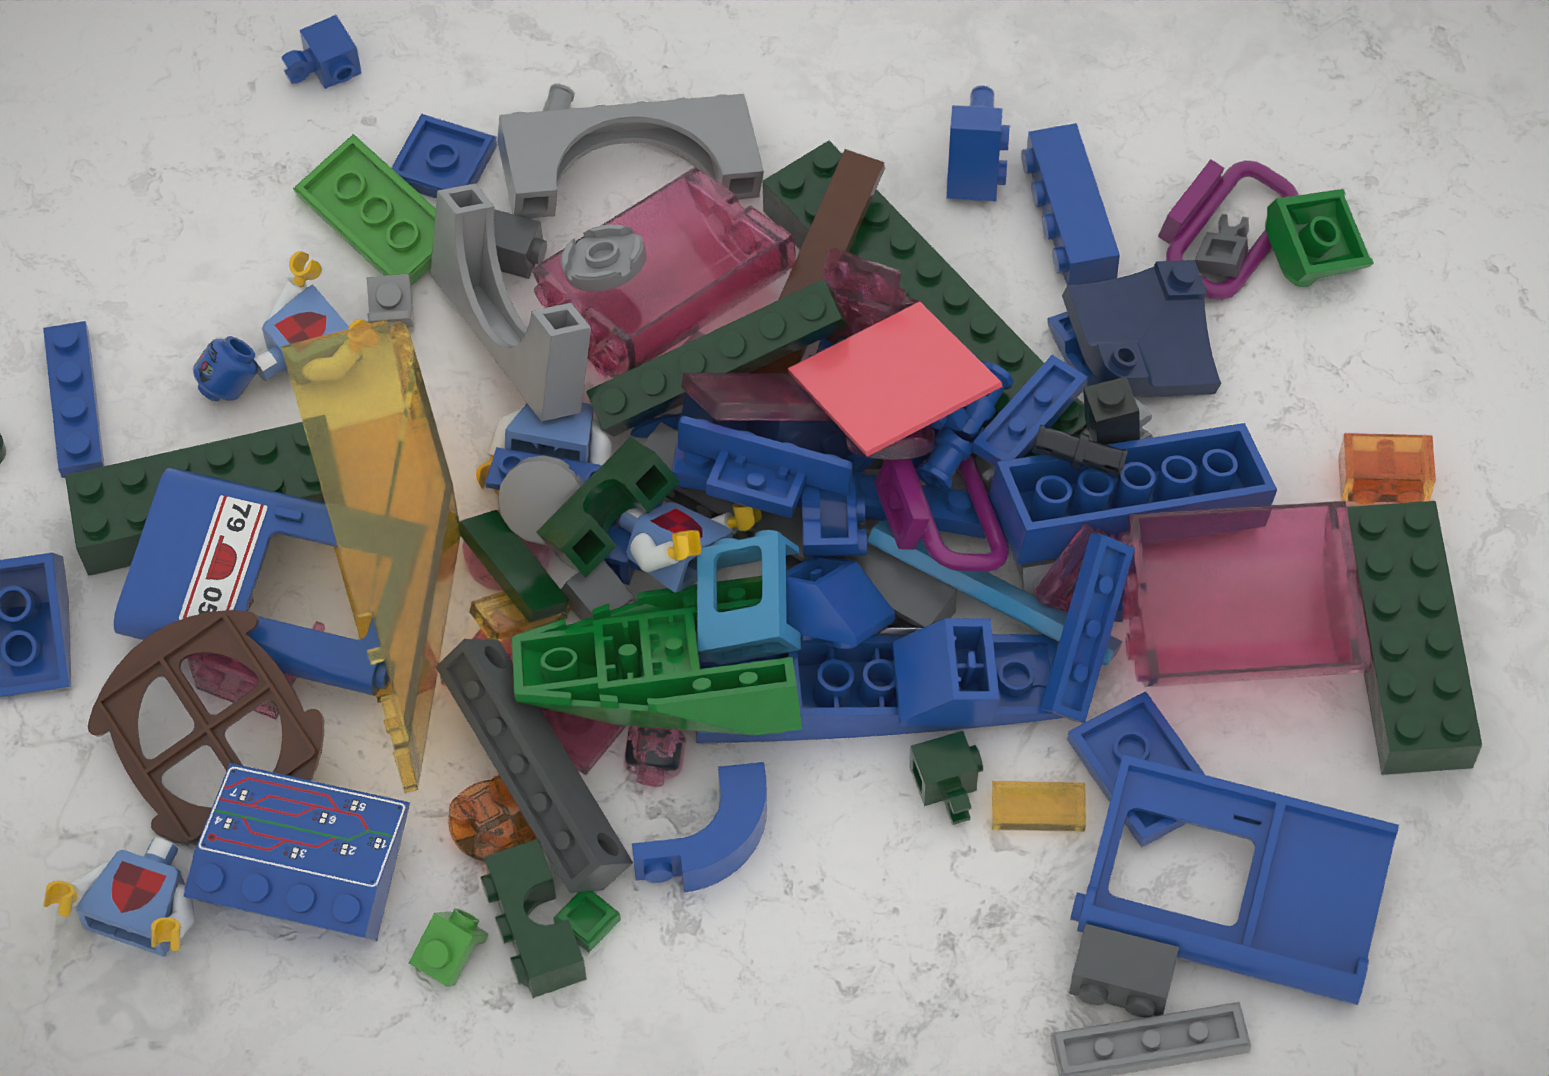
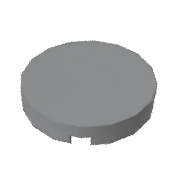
M607 224L593 227L583 232L585 238L577 243L575 239L571 240L561 254V268L569 284L582 291L594 292L614 289L629 282L641 272L647 261L643 238L639 233L637 235L633 234L632 228L624 225Z
M545 455L528 457L511 468L500 485L498 504L501 517L510 530L524 540L542 545L546 544L536 532L584 484L579 474L576 476L574 471L569 469L570 465L561 459Z

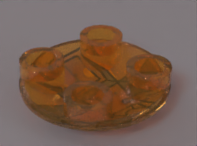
M500 775L493 777L492 780L477 782L467 787L449 805L448 826L450 835L462 852L476 860L485 862V856L537 839Z

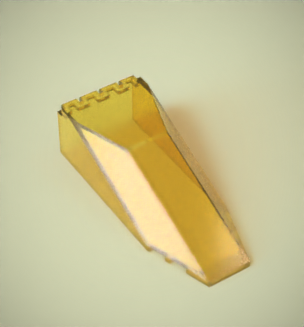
M386 319L281 346L338 545V547H334L359 638L363 639L367 635L372 617L375 623L381 647L367 651L371 665L385 661L388 670L389 685L386 689L380 688L376 698L378 703L382 702L386 720H384L387 734L391 735L395 750L393 752L406 794L419 790L438 675L436 666L440 663L461 537V527L452 478L409 329L403 322H395L389 329Z

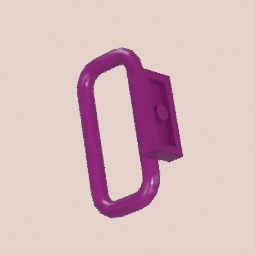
M1210 159L1168 213L1158 237L1170 244L1166 251V261L1183 260L1184 252L1242 178L1252 177L1277 192L1282 198L1299 195L1295 186L1266 165L1256 161L1244 160L1234 163L1222 175L1225 168ZM1266 230L1263 231L1247 252L1237 277H1229L1225 282L1214 283L1201 275L1207 291V298L1224 300L1233 297L1241 290L1272 249Z
M909 435L897 441L892 452L888 453L874 481V485L898 549L915 550L919 540L923 539L931 558L950 570L988 572L1002 567L1009 555L1008 544L972 454L967 461L960 463L959 470L989 544L991 553L988 554L957 553L946 547L941 539L910 457V453L914 452L931 453L935 447L933 440L936 435Z

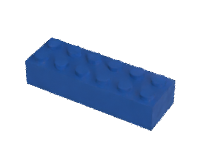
M1241 423L1107 444L1119 449H1127V456L1120 477L1082 465L1080 469L1070 467L1071 462L1047 455L999 461L996 464L989 492V498L1016 563L1019 565L1085 554L1090 533L1103 534L1133 546L1265 524L1277 488L1246 424Z

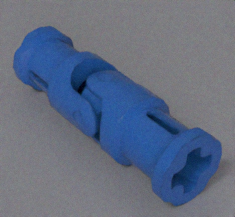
M981 361L1002 382V387L964 406L969 418L961 431L946 427L940 429L933 440L935 447L925 464L918 465L916 473L919 479L928 486L943 492H949L953 485L951 478L960 463L968 460L972 453L973 441L984 430L982 424L992 420L996 413L995 404L1003 391L1011 388L1014 382L1011 375L994 363Z

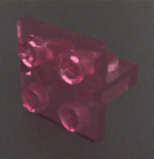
M838 248L828 249L822 279H825L831 286L849 327L828 337L836 340L841 335L851 337L921 301L905 296V290L899 287L902 275L899 270Z

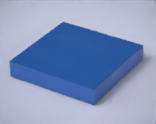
M421 113L391 168L418 193L437 199L438 190L477 184L497 147V138L490 134Z

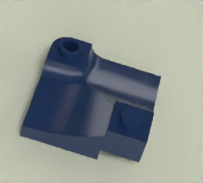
M1195 260L1156 261L1153 267L1128 276L1096 283L1067 285L1062 298L1085 362L1096 377L1104 382L1127 377L1132 393L1136 397L1215 394L1221 381L1213 359L1205 313L1207 291Z

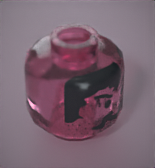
M630 726L626 737L623 765L630 773L637 776L636 782L639 784L653 787L663 786L664 779L677 777L682 770L686 736L679 729Z

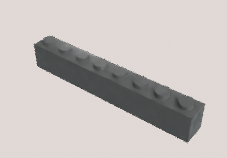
M660 422L643 445L656 452L672 471L676 442H678V429L674 430ZM675 486L664 497L666 502L677 503L709 519L728 512L735 516L732 506L734 502L706 495V491ZM796 507L792 518L761 510V520L756 522L749 530L740 531L737 528V532L733 535V539L742 540L752 538L755 533L763 530L780 532L784 537L799 546V553L786 556V571L812 556L803 555L802 507ZM868 541L867 556H831L857 561L895 611V621L886 626V628H924L942 619L952 618L956 612V588L872 546Z

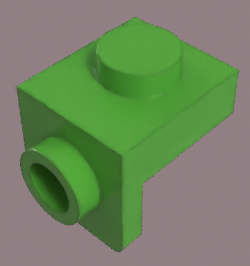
M455 908L453 912L434 913L409 964L447 987L454 986L475 944L485 943L489 934L477 927L479 920L463 910Z

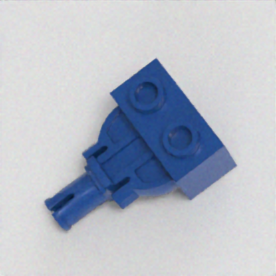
M982 85L973 88L970 106L952 105L947 199L996 201L997 185H1006L1007 160H999L1000 150L1008 151L1010 125H1002V108H994V91L988 86Z

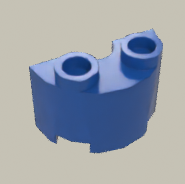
M852 478L851 489L848 495L805 485L802 492L803 555H812V557L867 556L866 529H857V523H865V496H856L855 478Z

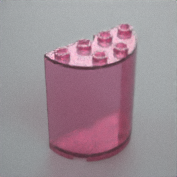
M694 167L601 225H624L632 228L633 234L637 235L639 233L643 238L647 261L641 272L629 282L614 289L599 292L582 291L571 286L565 279L561 268V254L564 249L533 267L532 272L538 284L534 287V293L544 308L572 303L589 324L591 332L587 359L593 364L601 377L606 378L610 376L614 378L655 359L787 274L786 272L795 264L796 250L791 233L751 205L744 209L734 193ZM583 236V237H581L580 239H578V240L575 241V242L577 243L579 240H581V239H583V238H585V237Z
M1346 501L1129 514L1127 532H1119V541L1134 547L1135 550L1124 585L1125 593H1122L1120 601L1123 603L1122 619H1129L1130 633H1126L1125 636L1127 659L1134 660L1136 681L1142 682L1144 687L1367 673L1371 669V652L1361 594H1358L1356 585L1357 567Z

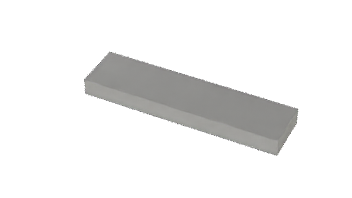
M1240 1002L1051 1033V1044L1059 1076H1112L1249 1053L1251 1049Z

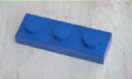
M1051 355L973 441L972 452L995 467L999 461L1024 458L1034 446L1040 424L1050 428L1083 392V387H1087L1088 377L1054 355Z

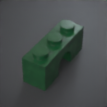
M629 437L536 533L563 563L586 578L617 546L608 535L609 528L616 518L634 508H640L650 513L680 481L656 452Z
M538 839L485 856L488 874L480 877L488 903L498 902L502 915L496 916L495 920L503 943L512 941L517 955L510 957V961L518 984L527 982L531 995L535 998L587 980L584 959L569 919L551 925H541L529 918V914L535 907L556 899L553 877Z

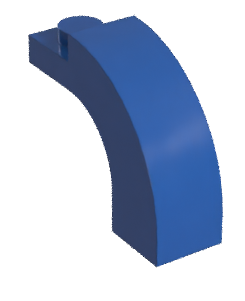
M764 762L718 767L720 806L714 819L698 833L678 839L632 843L636 881L646 880L652 883H661L670 880L672 877L682 876L685 893L712 886L736 872L753 854L765 829L767 819V786Z

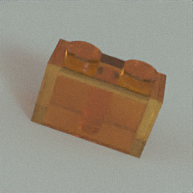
M1344 433L1338 456L1341 501H1355L1358 504L1364 505L1375 502L1408 503L1430 501L1436 481L1432 435Z

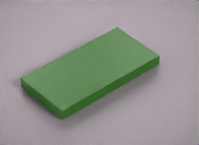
M354 134L293 188L295 194L383 276L409 274L412 286L431 268L436 208Z

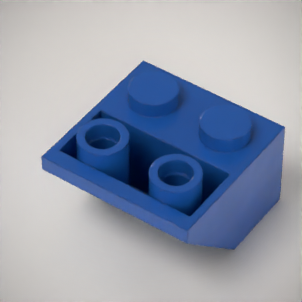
M811 556L786 571L787 624L800 632L801 640L818 638L831 641V645L837 648H855L858 644L872 635H876L878 631L895 621V611L857 561L831 556Z
M945 618L893 641L892 654L899 726H991L1000 700L991 618Z

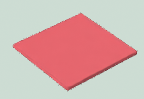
M921 302L788 368L789 374L867 457L1002 387V382Z

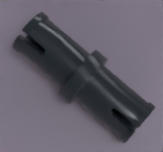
M1041 424L1032 450L1036 454L1040 453L1071 462L1070 467L1080 469L1082 465L1113 474L1116 477H1120L1127 456V449H1119L1089 440V435L1080 433L1079 436L1047 428Z

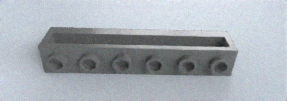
M463 639L436 666L437 671L569 893L604 890L633 864L632 859L540 707L515 700L513 663L499 639Z

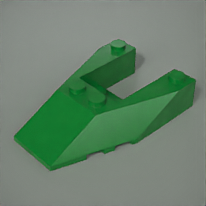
M762 576L717 581L718 612L756 606L762 600ZM697 584L690 585L677 593L669 588L644 591L637 594L636 602L610 610L608 603L592 609L593 616L569 625H566V620L562 619L512 636L514 694L517 702L614 725L743 735L780 734L786 731L802 729L793 657L700 669L697 635Z

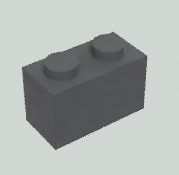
M1085 923L1072 973L1069 994L1078 996L1080 1000L1091 1005L1100 1006L1107 1003L1119 1006L1138 1017L1163 1015L1179 947Z

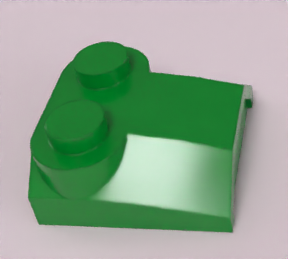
M1344 189L1277 198L1267 206V218L1265 221L1267 236L1282 273L1294 285L1307 287L1319 278L1368 268L1374 264L1372 258L1369 257L1346 201Z

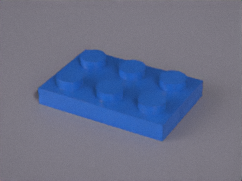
M1146 691L1068 731L1067 741L1109 801H1111L1122 754L1205 775ZM1141 811L1129 812L1125 820V825L1141 848L1187 824Z

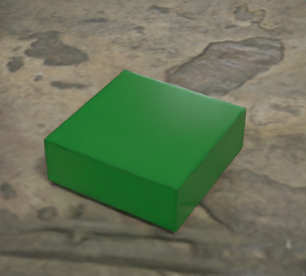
M593 891L578 892L553 917L554 924L569 919L577 943L587 952H590L621 920L620 913Z

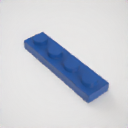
M86 321L43 328L58 469L61 478H65V475L104 466L89 330Z
M1090 533L1040 709L1072 721L1086 722L1134 554V547L1103 534Z

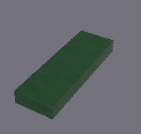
M497 510L460 521L457 529L458 534L529 623L566 611L569 603L567 596L518 535L510 530Z

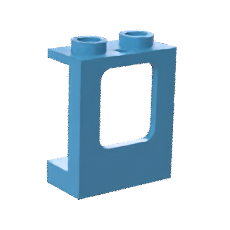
M763 530L755 533L752 538L742 540L724 538L715 541L712 546L702 547L701 554L697 555L698 652L715 663L722 665L801 650L800 632L787 624L786 556L799 553V546L778 531ZM762 561L761 602L752 607L718 612L717 568L722 569Z

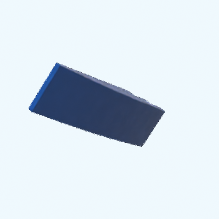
M993 634L1000 700L991 726L1064 718L1040 709L1057 652V641L1044 634ZM872 635L858 644L857 647L850 649L834 647L831 645V641L818 638L801 640V650L722 665L715 663L702 654H698L700 669L793 657L802 729L786 731L780 734L771 733L763 735L696 731V743L855 738L990 726H899L892 643L906 635Z

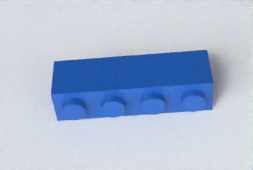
M1077 123L1029 131L1027 149L1021 150V160L1025 174H1032L1034 180L1031 184L1034 204L1036 207L1042 206L1044 215H1042L1044 236L1046 240L1052 239L1055 248L1052 250V257L1056 272L1063 273L1067 285L1088 284L1116 279L1120 253Z

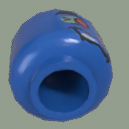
M228 336L226 339H213L193 366V375L199 384L198 390L200 393L212 401H219L220 399L226 401L237 400L258 371L257 364L254 361L255 352L244 341L233 336Z

